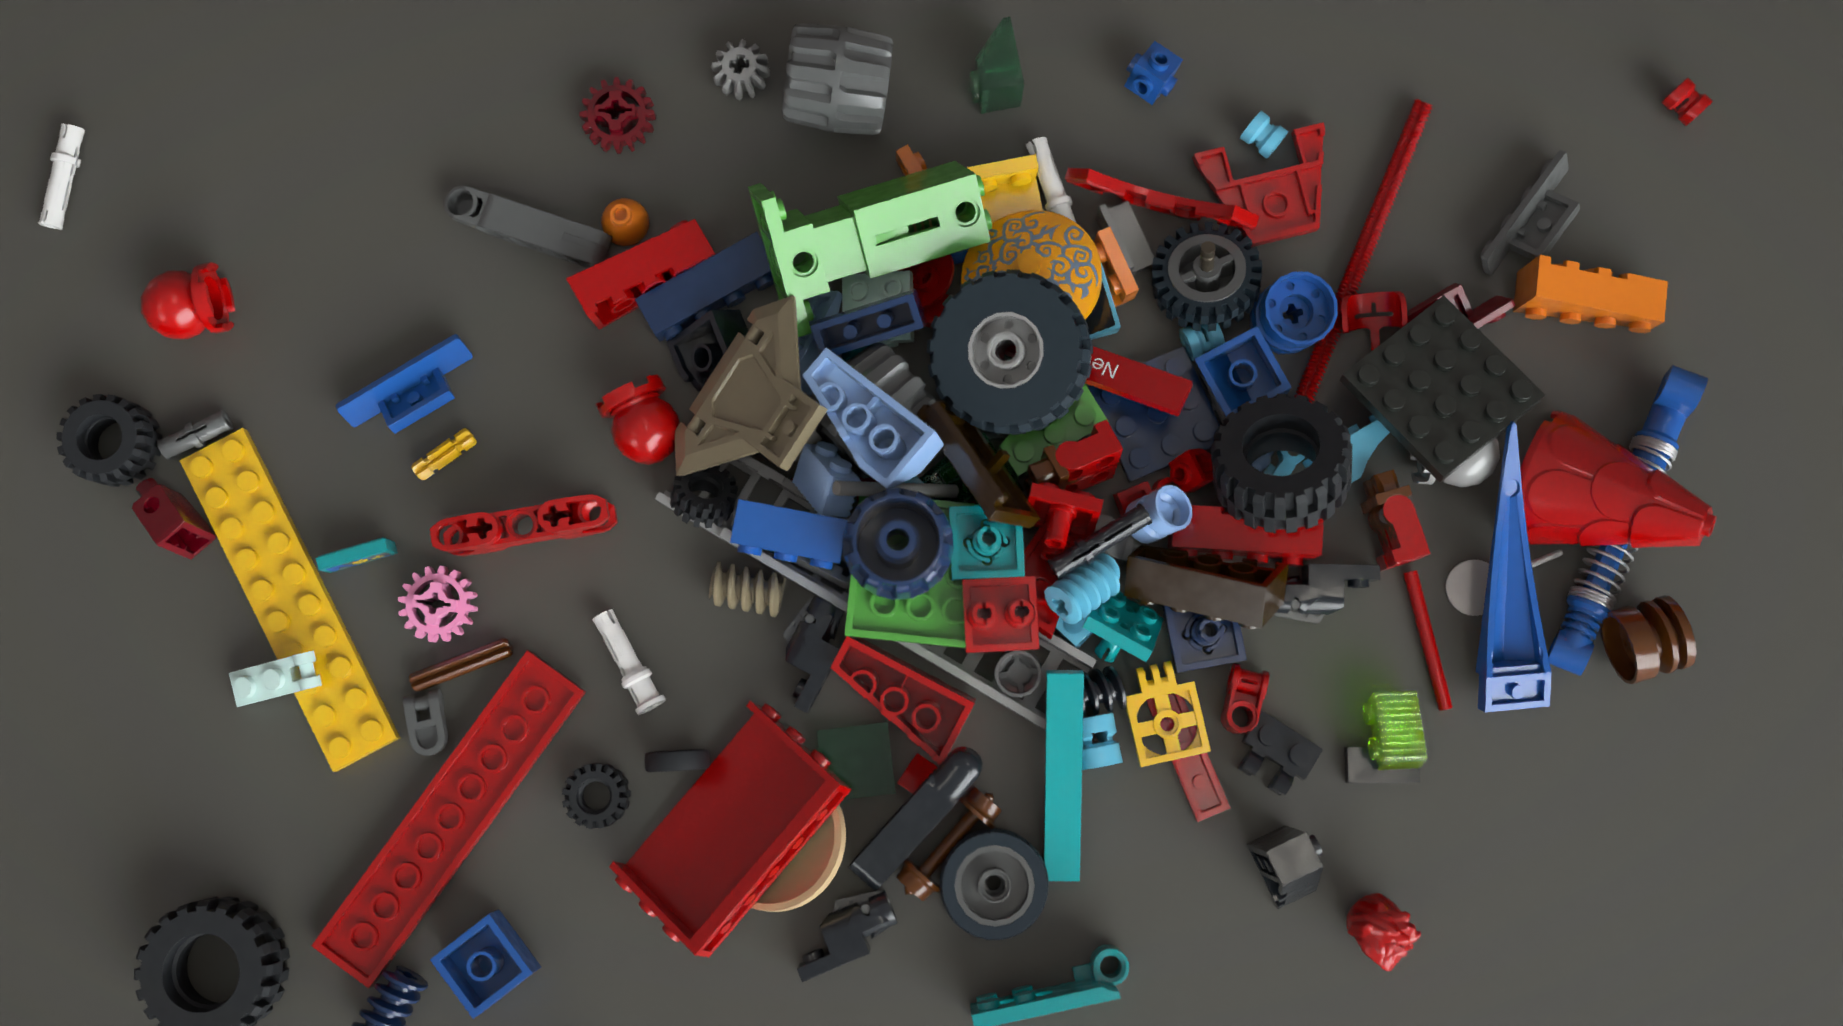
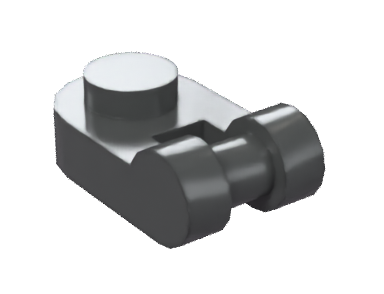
M441 690L428 691L427 695L417 697L416 694L404 696L403 708L412 749L423 756L441 753L448 743L444 698ZM429 709L431 719L421 721L420 711Z

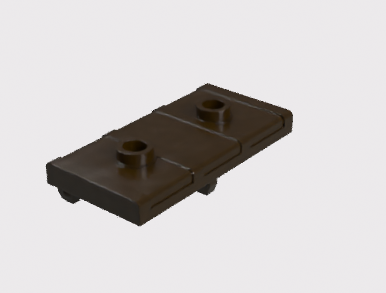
M938 401L931 406L924 404L916 413L917 416L936 431L944 444L940 450L946 455L957 471L964 485L969 489L984 511L989 521L1027 528L1033 527L1040 517L1004 467V464L1010 457L1009 453L1006 450L1000 449L995 454L978 428L959 418L952 411L945 410L946 406L943 402Z

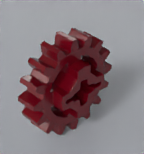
M615 77L613 85L610 86L603 79L601 80V90L598 91L593 87L589 89L593 96L592 99H582L584 107L588 109L579 112L582 121L586 122L582 125L585 134H591L589 139L592 144L596 145L601 141V147L605 152L611 146H614L617 154H621L623 146L626 145L633 152L635 151L634 142L638 140L640 143L645 144L646 139L643 133H653L654 131L652 124L648 122L656 119L654 110H650L654 104L651 97H645L646 91L642 86L635 90L634 82L631 79L625 85H622L619 77ZM625 96L634 100L639 107H636L635 104H628ZM617 112H623L619 114V119L613 120V118L617 117ZM600 124L601 127H608L611 135L601 131L597 125Z

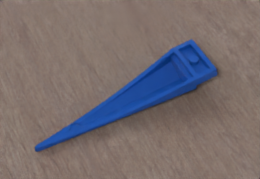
M1513 421L1506 428L1476 664V673L1479 674L1478 709L1483 712L1550 707L1552 672L1533 577L1522 493L1517 425Z

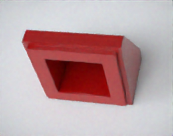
M917 753L897 784L913 794L937 766Z

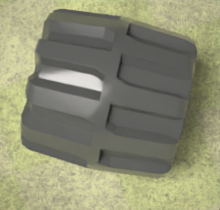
M795 24L791 32L782 104L783 119L788 122L829 132L879 134L883 125L893 52L892 39L885 35L846 26Z
M884 343L871 344L846 362L916 417H918L916 413L924 404L931 406L936 402L935 398L924 390L926 384L923 380L911 374L909 364ZM812 393L810 397L819 402L814 393ZM825 413L815 429L822 438V441L835 445L838 448L837 454L852 464L851 470L861 478L870 477L858 466L829 416Z

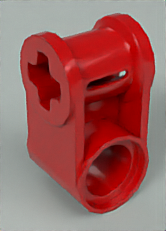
M1233 663L1227 680L1226 697L1221 714V722L1227 731L1233 734L1249 732L1257 726L1262 703L1269 684L1270 673L1263 670L1261 673L1242 669L1240 664ZM1236 707L1243 709L1247 713L1248 721L1244 727L1237 726L1232 720V713Z

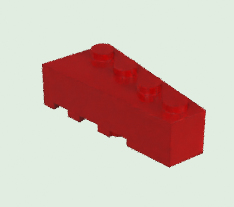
M695 219L691 221L683 220L673 225L669 231L566 278L586 315L600 330L638 309L639 306L635 301L637 297L715 255V252Z
M1191 505L1192 519L1190 524L1186 528L1168 535V549L1187 551L1189 553L1188 558H1194L1200 552L1221 555L1223 561H1232L1233 555L1247 556L1248 559L1258 560L1257 564H1267L1268 558L1282 559V563H1287L1289 566L1302 567L1304 561H1309L1322 555L1324 520L1322 518L1318 519V525L1306 529L1305 526L1299 527L1297 532L1286 533V529H1276V533L1265 532L1264 527L1257 526L1254 529L1245 525L1244 518L1240 520L1235 519L1228 512H1225L1224 507Z
M846 636L830 667L861 696L881 711L880 713L890 722L892 721L911 741L929 754L938 765L949 754L976 701V698L859 637Z

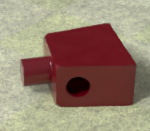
M154 478L145 479L137 485L136 492L140 498L133 503L132 509L157 546L192 560L217 538L215 532L182 494L162 484H158Z

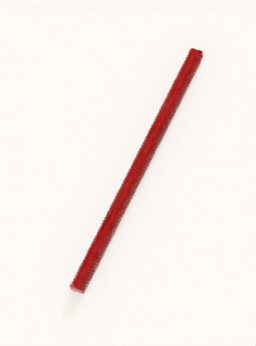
M1419 99L1414 100L1415 103L1411 107L1412 110L1409 112V118L1406 119L1407 122L1403 127L1402 134H1400L1401 137L1398 139L1400 141L1397 142L1398 145L1395 146L1396 149H1394L1392 154V160L1389 161V168L1386 169L1387 172L1384 173L1385 176H1383L1381 181V187L1378 188V195L1375 196L1376 199L1373 200L1374 203H1372L1373 206L1370 208V214L1367 215V222L1364 223L1365 226L1362 227L1363 230H1361L1359 235V241L1356 242V249L1352 253L1353 257L1350 258L1351 261L1348 262L1349 265L1345 269L1346 272L1343 274V280L1339 285L1340 288L1337 289L1339 292H1336L1337 296L1335 297L1337 299L1338 316L1334 327L1323 339L1315 344L1316 347L1313 348L1315 351H1312L1313 355H1310L1311 359L1308 360V366L1305 367L1306 370L1303 372L1305 374L1302 375L1303 378L1300 380L1302 382L1297 387L1298 390L1296 391L1297 394L1294 395L1295 398L1297 395L1308 397L1311 403L1310 399L1315 400L1312 397H1316L1313 392H1318L1315 388L1319 389L1316 384L1321 385L1320 381H1318H1322L1320 376L1324 377L1321 372H1326L1323 369H1327L1325 364L1329 365L1326 360L1330 361L1328 356L1332 357L1329 352L1334 353L1331 348L1335 349L1333 345H1337L1334 340L1338 341L1336 337L1340 338L1337 333L1341 334V330H1343L1342 326H1340L1342 325V300L1347 295L1358 294L1355 290L1359 291L1358 287L1361 286V279H1364L1362 277L1365 275L1364 271H1367L1366 267H1369L1367 263H1370L1369 259H1372V252H1375L1374 248H1376L1375 244H1378L1377 240L1381 236L1380 232H1383V225H1386V217H1389L1388 213L1392 209L1391 205H1394V198H1397V190H1400L1399 186L1403 182L1402 178H1405L1403 175H1406L1405 171L1408 170V163H1411L1409 160L1412 159L1411 156L1416 151L1414 148H1417L1416 144L1420 140L1419 136H1422L1420 133H1423L1422 129H1425V121H1428V114L1431 113L1429 110L1433 109L1431 104L1422 102Z

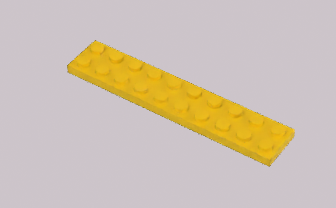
M241 428L179 460L277 660L309 651H314L316 661L313 664L316 676L320 675L322 686L295 692L294 694L332 771L337 772L400 739L401 737L248 430Z

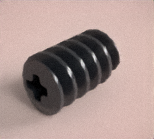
M1106 666L1102 672L1099 669H1092L1089 675L1084 672L1083 718L1086 716V706H1090L1094 715L1099 714L1101 703L1104 704L1107 712L1113 711V701H1117L1122 710L1127 707L1125 688L1114 667Z

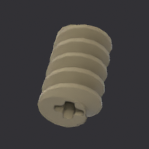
M717 561L710 581L709 600L713 595L715 606L720 607L727 598L730 609H735L741 601L742 610L748 612L755 603L756 613L760 615L769 606L770 616L776 617L781 609L786 577L782 583H778L777 572H772L767 581L764 580L763 570L759 569L755 577L751 578L749 567L745 566L740 575H737L735 564H731L727 572L724 573L721 562Z

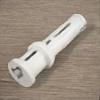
M613 609L604 611L594 617L592 620L601 633L623 676L621 684L624 689L629 690L637 705L635 709L637 715L644 714L666 701L664 695H659L650 678L652 675L651 670L647 669L646 666H642Z

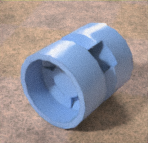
M1172 485L1163 486L1149 495L1132 501L1125 511L1127 513L1138 504H1142L1147 510L1152 523L1132 534L1134 539L1145 544L1156 542L1167 535L1186 528L1192 519V506L1189 498L1184 491Z

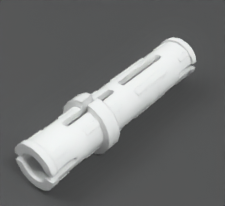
M61 124L56 151L51 153L50 157L53 164L43 209L38 222L39 225L52 229H63L76 168H80L81 163L78 157L85 133L83 128L71 124Z
M1038 137L1033 139L1034 145L1029 141L1026 144V148L1030 155L1036 154L1038 163L1037 176L1047 201L1045 204L1046 211L1063 215L1076 222L1071 209L1073 201L1071 196L1066 195L1047 143V138Z

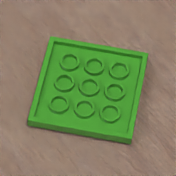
M859 496L858 504L869 496ZM933 500L938 505V507L944 512L948 521L949 507L979 505L972 503ZM982 520L980 523L981 527H985L983 522L988 520ZM900 534L893 535L887 539L888 546L896 551L903 550L909 543V539ZM966 538L963 541L964 547L968 548V546L966 545V540H970L971 546H973L972 539ZM984 556L985 558H989L990 562L985 563V561H982V563L986 566L991 565L992 558L990 556ZM950 562V566L942 579L928 592L911 599L891 600L876 596L866 590L851 574L844 636L965 648L962 580H951Z

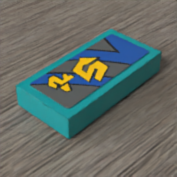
M382 537L320 555L316 558L318 570L332 573L394 555L398 552L394 541Z

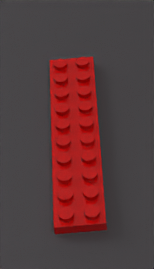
M527 650L311 946L368 989L373 987L587 691L533 652Z

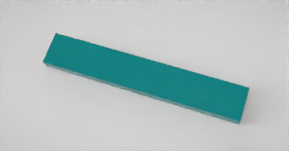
M1046 670L1043 861L1047 869L1049 881H1080L1083 670Z

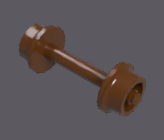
M974 786L959 800L969 810L922 865L918 867L908 858L903 861L904 866L896 877L905 886L906 895L914 894L922 901H925L933 892L939 893L940 886L930 876L946 859L952 848L967 835L979 820L991 829L996 827L994 822L1002 810L993 803V793L983 794Z

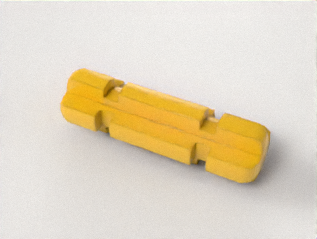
M466 428L461 429L454 434L455 438L453 440L447 439L426 454L427 458L423 459L421 457L414 462L411 468L415 475L421 480H426L435 474V469H442L462 455V450L468 451L475 446L477 441L470 430Z

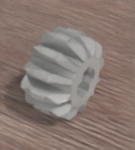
M743 39L739 42V47L736 48L728 41L726 44L728 52L717 50L716 57L719 61L711 64L712 71L716 73L713 77L714 83L717 86H722V92L726 96L734 91L735 97L739 101L743 97V92H748V95L754 98V87L764 90L766 84L763 78L770 76V69L765 66L768 63L767 55L759 54L760 49L756 43L747 49L746 41ZM740 66H745V67H746V68H743V69H742V73H740V74H737V73H736V72H738V71L740 70Z

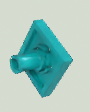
M980 505L949 507V524L953 532L954 546L951 558V580L1025 576L1022 526L984 521L983 525L985 527H981V521L988 519ZM966 538L972 539L973 546H971L970 540H966V545L968 546V548H966L963 545V541ZM1007 538H1008V539H1009V542H1010L1009 545H1008L1007 547L1001 546L1002 540H1003V543H1004V544H1007V542H1008ZM984 556H990L992 558L991 565L986 566L982 563V561H985V563L990 562V559L985 558Z
M1119 591L1115 596H1110L1107 602L1101 603L1096 610H1091L1082 627L1102 638L1095 648V654L1100 659L1107 648H1109L1108 655L1104 660L1106 662H1114L1120 649L1147 662L1153 652L1164 618L1159 616L1152 608L1140 606L1129 600Z

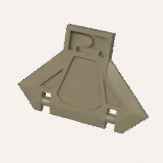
M795 296L758 307L750 313L747 320L753 325L745 336L738 332L689 408L694 413L689 424L686 425L680 422L676 428V476H685L759 452L779 468L788 471L828 409L801 390Z

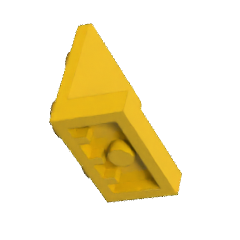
M1036 154L967 167L982 179L985 195L981 196L983 209H987L992 223L1016 212L1029 210L1043 211L1036 178L1038 172Z

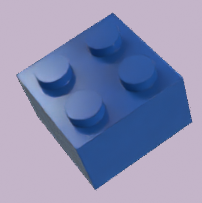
M499 909L489 913L430 959L473 1019L541 968V965Z

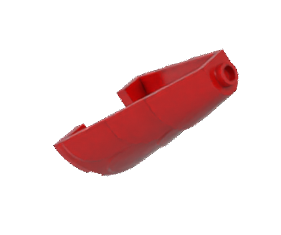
M1555 410L1550 415V418H1553L1552 422L1543 421L1527 450L1520 468L1529 544H1579L1580 546L1629 544L1632 548L1700 546L1703 536L1710 537L1717 520V516L1712 515V507L1661 469L1654 470L1625 447L1613 443L1575 415Z

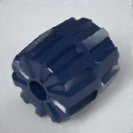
M899 487L886 488L884 491L866 497L857 505L848 519L843 535L844 559L852 576L863 588L874 595L891 600L911 599L928 592L942 579L949 568L954 549L952 528L946 515L938 505L919 491L915 492ZM900 534L906 536L909 539V543L903 550L896 551L888 546L887 539L893 535Z

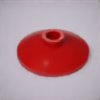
M949 254L898 271L910 270L913 273V289L917 288L922 307L927 308L945 295L952 283L955 267L953 258Z

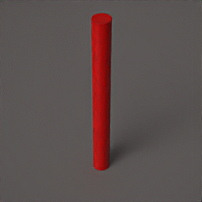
M1415 570L1403 573L1438 710L1451 709L1453 706L1418 572Z

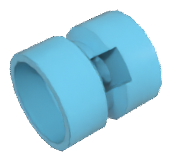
M1113 713L1083 718L1082 770L1123 762L1119 742L1114 741L1112 737L1117 733ZM1092 733H1095L1098 738L1097 743H1092Z

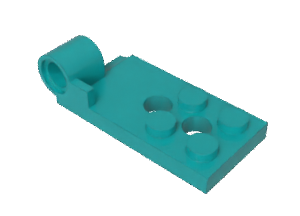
M1104 944L1092 952L1090 963L1072 966L1075 981L1033 990L1032 985L1019 986L1011 989L1012 995L998 997L997 993L977 996V1002L970 1004L974 1026H996L1120 999L1119 990L1115 985L1122 983L1127 978L1129 973L1128 959L1118 947ZM1106 956H1115L1119 961L1117 970L1111 974H1105L1100 970V963Z

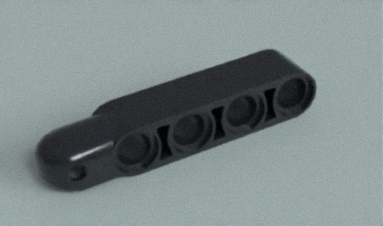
M965 746L953 749L858 853L848 868L874 891L879 889L978 779L983 769V762L979 754Z

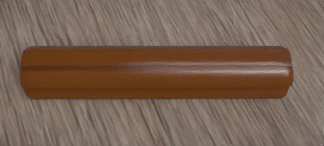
M502 638L413 672L409 675L410 684L414 691H422L506 659L513 655L511 644L508 639Z

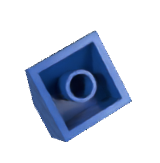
M1258 326L1194 359L1225 417L1232 411L1236 414L1237 407L1247 401L1252 404L1256 402L1257 397L1267 395L1268 398L1277 397V394H1288L1292 388Z

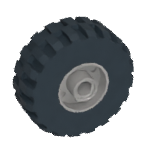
M1007 269L1006 272L1001 273L990 271L983 273L980 279L975 281L969 279L960 285L961 290L954 297L949 295L942 303L945 308L939 317H934L931 328L934 329L932 339L927 340L926 352L930 354L931 362L928 365L930 378L935 380L937 386L935 390L941 400L949 405L950 410L955 415L964 419L970 425L998 434L1019 435L1033 430L1038 431L1048 427L1049 423L1057 418L1061 419L1069 412L1068 408L1074 401H1078L1084 391L1082 388L1086 379L1090 377L1092 369L1090 361L1091 354H1093V345L1089 336V327L1077 305L1056 284L1038 274L1023 273L1016 269ZM1015 345V356L1011 360L1005 361V350Z

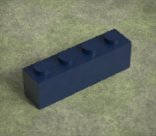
M755 232L637 297L635 301L659 342L665 339L667 342L682 332L684 328L690 326L710 310H719L726 305L728 308L734 307L746 299L745 295L756 288L758 291H762L772 286L774 281L763 241L758 232Z

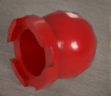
M208 262L196 265L192 273L183 270H168L155 276L141 295V313L149 327L171 339H189L201 334L205 328L211 333L230 331L234 327V323L229 321V312H235L234 298L227 278H219L216 273L219 266L216 263Z
M658 374L646 376L648 383L636 388L632 381L604 395L602 397L603 402L596 403L602 418H613L611 433L614 445L625 457L635 463L650 465L661 462L675 450V431L680 424V418L670 403L659 398L666 390L661 376Z

